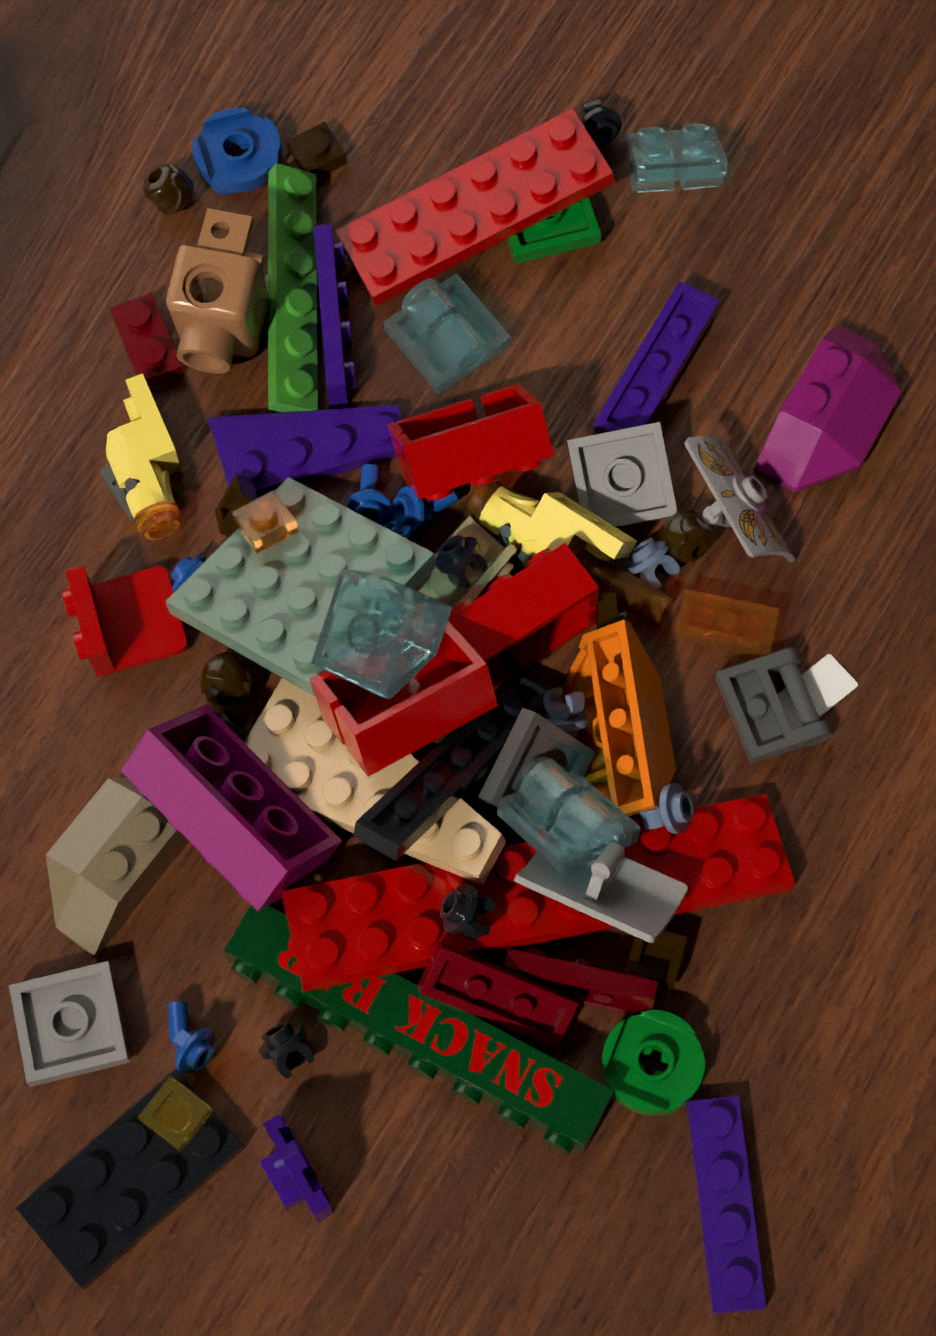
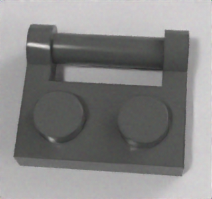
M795 648L783 649L716 672L715 681L750 765L804 746L811 747L821 744L833 736L827 721H821L798 668L801 660ZM774 673L781 674L802 727L792 730L769 675Z

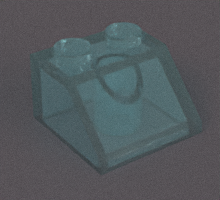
M341 569L311 663L384 699H391L437 654L452 606L380 574Z

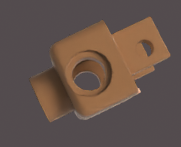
M207 208L197 247L183 245L178 248L166 304L180 338L176 357L188 367L207 373H226L230 371L233 355L248 358L256 355L259 349L268 316L269 294L262 272L264 264L263 255L246 252L254 224L252 216ZM220 228L229 230L228 235L222 239L215 238L213 234ZM211 278L208 292L201 291L199 280Z

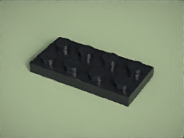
M176 1069L26 1198L16 1209L76 1283L85 1290L242 1152L244 1147Z

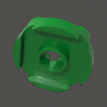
M661 1010L643 1011L639 1015L631 1016L627 1020L624 1019L612 1029L603 1048L601 1065L605 1086L614 1091L613 1095L620 1104L633 1112L650 1116L675 1113L681 1106L693 1098L703 1079L705 1057L703 1050H701L700 1042L695 1037L696 1033L680 1017ZM653 1050H657L662 1053L661 1062L668 1065L665 1072L656 1071L654 1076H651L644 1072L645 1066L638 1062L640 1055L650 1056Z

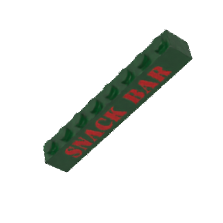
M250 905L224 949L229 963L233 964L230 968L231 972L241 979L254 985L261 979L275 987L274 995L295 1008H300L303 1003L320 1012L318 1019L329 1027L340 1032H344L347 1027L364 1035L362 1043L373 1051L387 1057L391 1051L409 1060L406 1066L414 1073L430 1081H433L436 1075L454 1084L451 1089L454 1094L471 1104L479 1105L481 1100L499 1109L497 1116L501 1120L517 1129L524 1130L526 1125L535 1128L545 1134L542 1139L543 1142L563 1154L570 1155L572 1150L582 1155L584 1154L612 1101L614 1092L612 1089L470 1013L419 993L416 984L395 973L303 992L286 914L269 905L260 911H257Z

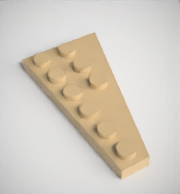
M283 678L280 680L244 742L322 821L354 833L356 821L419 763L418 760L409 754L368 777L348 752L346 744L343 745L323 720L316 697ZM460 798L404 854L483 885L506 841L495 827Z

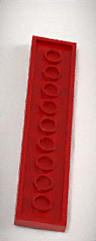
M766 794L694 808V817L689 822L688 828L684 833L672 834L665 826L656 829H645L641 819L571 833L603 848L610 842H616L624 848V857L686 884L688 892L676 914L792 891L795 884ZM546 838L504 846L483 885L424 862L282 891L283 905L303 992L426 967L439 941L474 956L508 950V948L513 949L614 928V926L514 881L516 874L530 862ZM463 884L475 887L478 891V897H488L496 904L495 910L489 913L481 914L475 911L477 921L481 925L490 928L488 935L478 939L469 938L462 932L453 935L445 931L443 927V918L440 916L442 902L451 890H457Z

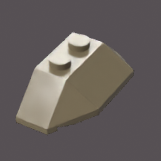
M127 777L108 778L46 854L56 928L95 958H97L189 842L181 832L171 826L168 819L147 797L137 791L134 784Z

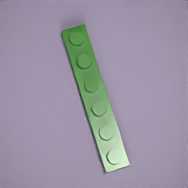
M276 163L268 172V409L282 413L318 410L317 262L314 226H316V174Z

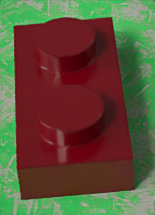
M152 293L109 308L136 376L143 373L149 388L184 375L182 365L176 357V350Z

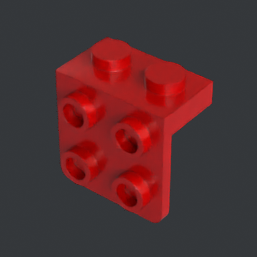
M84 566L65 571L69 588L61 590L63 601L69 618L77 616L81 631L72 633L80 661L89 659L97 678L176 656L187 650L188 643L182 621L169 613L165 602L173 594L168 572L164 567L156 566L96 584H91Z

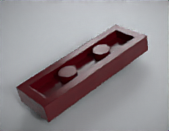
M440 941L417 985L419 993L556 1049L579 1005L574 996Z
M508 948L504 968L574 996L579 1004L632 1016L653 1009L658 981L650 980L646 975L634 970L613 972L600 969L593 962L584 959H572L568 962L550 958L545 952L534 948H522L520 951Z

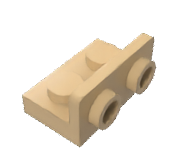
M470 516L460 524L448 539L454 536L474 537L480 545L478 554L486 560L488 569L483 573L473 570L470 564H468L465 568V577L469 580L471 586L466 589L453 585L448 579L447 574L439 572L437 567H435L412 591V594L433 613L439 610L446 618L454 606L468 599L473 602L480 597L479 594L489 582L492 584L499 577L509 574L514 567L508 560L518 549L511 543L503 547Z

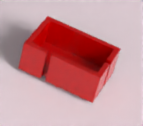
M516 383L480 395L485 417L481 419L477 418L473 400L469 398L387 424L402 477L411 486L418 499L426 498V500L432 501L445 498L453 493V488L468 483L472 486L489 484L498 479L497 474L512 469L524 472L538 468L543 464V459L554 456L540 401L520 383Z
M566 543L553 551L550 548L540 551L528 562L525 569L514 576L505 574L499 577L489 586L487 593L473 602L468 599L458 603L449 611L446 619L487 663L495 690L513 674L500 656L503 652L506 651L517 667L524 671L596 625V605L598 604L599 586Z
M439 610L400 630L412 668L411 673L406 675L397 641L390 635L310 678L323 720L343 745L346 744L348 752L368 777L498 706L487 663Z

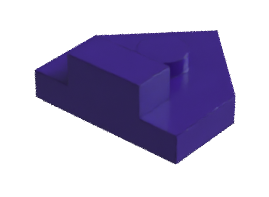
M278 1114L263 1123L277 1151L259 1162L286 1210L305 1200L317 1223L333 1214L332 1210L334 1208L321 1183H319L301 1146L293 1137L284 1117Z

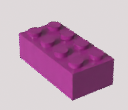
M207 705L149 728L120 770L134 784L137 791L147 797L168 819L171 826L181 832L203 855L204 859L215 867L233 885L238 894L257 911L281 899L282 891L300 888L312 881L342 842Z

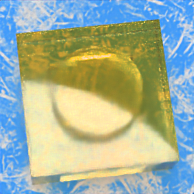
M170 1076L137 1118L181 1153L213 1112V1109Z

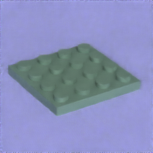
M288 477L260 505L258 515L250 518L244 528L237 529L165 602L169 613L315 696L310 678L353 656L436 567L435 554L426 548Z

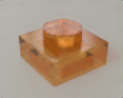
M274 490L232 511L236 526L257 554L299 532L295 518Z

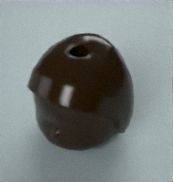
M165 163L153 168L144 180L143 193L162 213L175 214L180 212L190 201L194 193V185L191 178L176 165Z
M680 510L669 517L660 527L658 538L661 542H667L670 547L667 553L674 559L689 563L700 559L713 543L714 533L708 524H704L693 510Z
M232 651L222 652L213 656L207 661L202 671L200 681L201 693L205 695L207 701L215 705L234 706L240 704L252 695L253 675L250 665L242 656Z

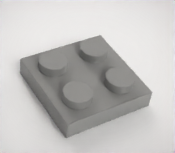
M660 422L567 440L579 505L616 528L669 518L677 513Z
M109 961L9 985L26 1083L30 1087L130 1063L112 966Z

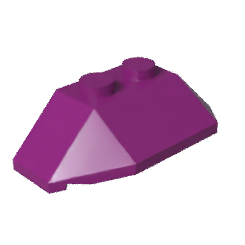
M839 325L835 326L821 339L782 406L754 467V473L793 492H798L808 488V485L830 480L861 467L902 393L878 344Z

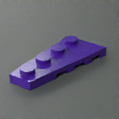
M397 405L208 418L228 486L236 473L253 480L257 498L272 494L288 477L304 485L361 468L365 464L372 465L395 458L396 454L387 424L402 420Z

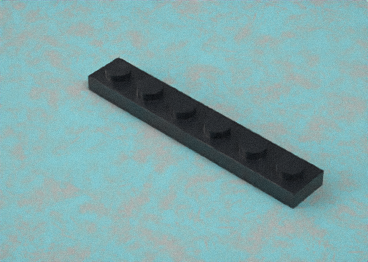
M518 668L494 691L498 706L450 732L356 821L353 837L397 861L494 766L522 708L534 711L539 715L547 713L543 704L544 693L555 687Z

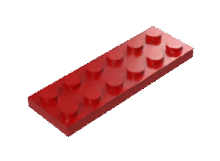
M572 108L335 231L339 241H343V248L375 306H378L614 184L615 179L611 168Z

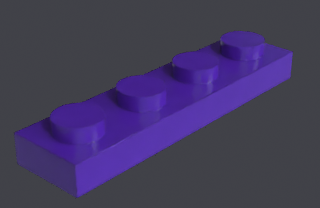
M332 224L314 226L327 391L330 408L348 406L347 389L356 388L353 360L344 361L343 348H352L350 321H341L340 308H349L346 280L337 281L336 270L345 268L343 241L334 242Z
M678 282L593 423L594 433L601 434L651 424L716 314L720 300L687 284Z
M739 1096L687 1101V1115L712 1315L765 1310L766 1301Z

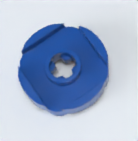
M244 108L225 109L205 120L203 123L204 129L198 134V137L196 135L194 137L192 152L198 173L203 180L211 185L214 192L221 195L252 191L268 183L269 170L276 163L280 164L282 158L280 136L271 120L263 116L264 120L258 116H253L251 110ZM234 144H239L241 149H248L241 156L228 155L231 153V146Z

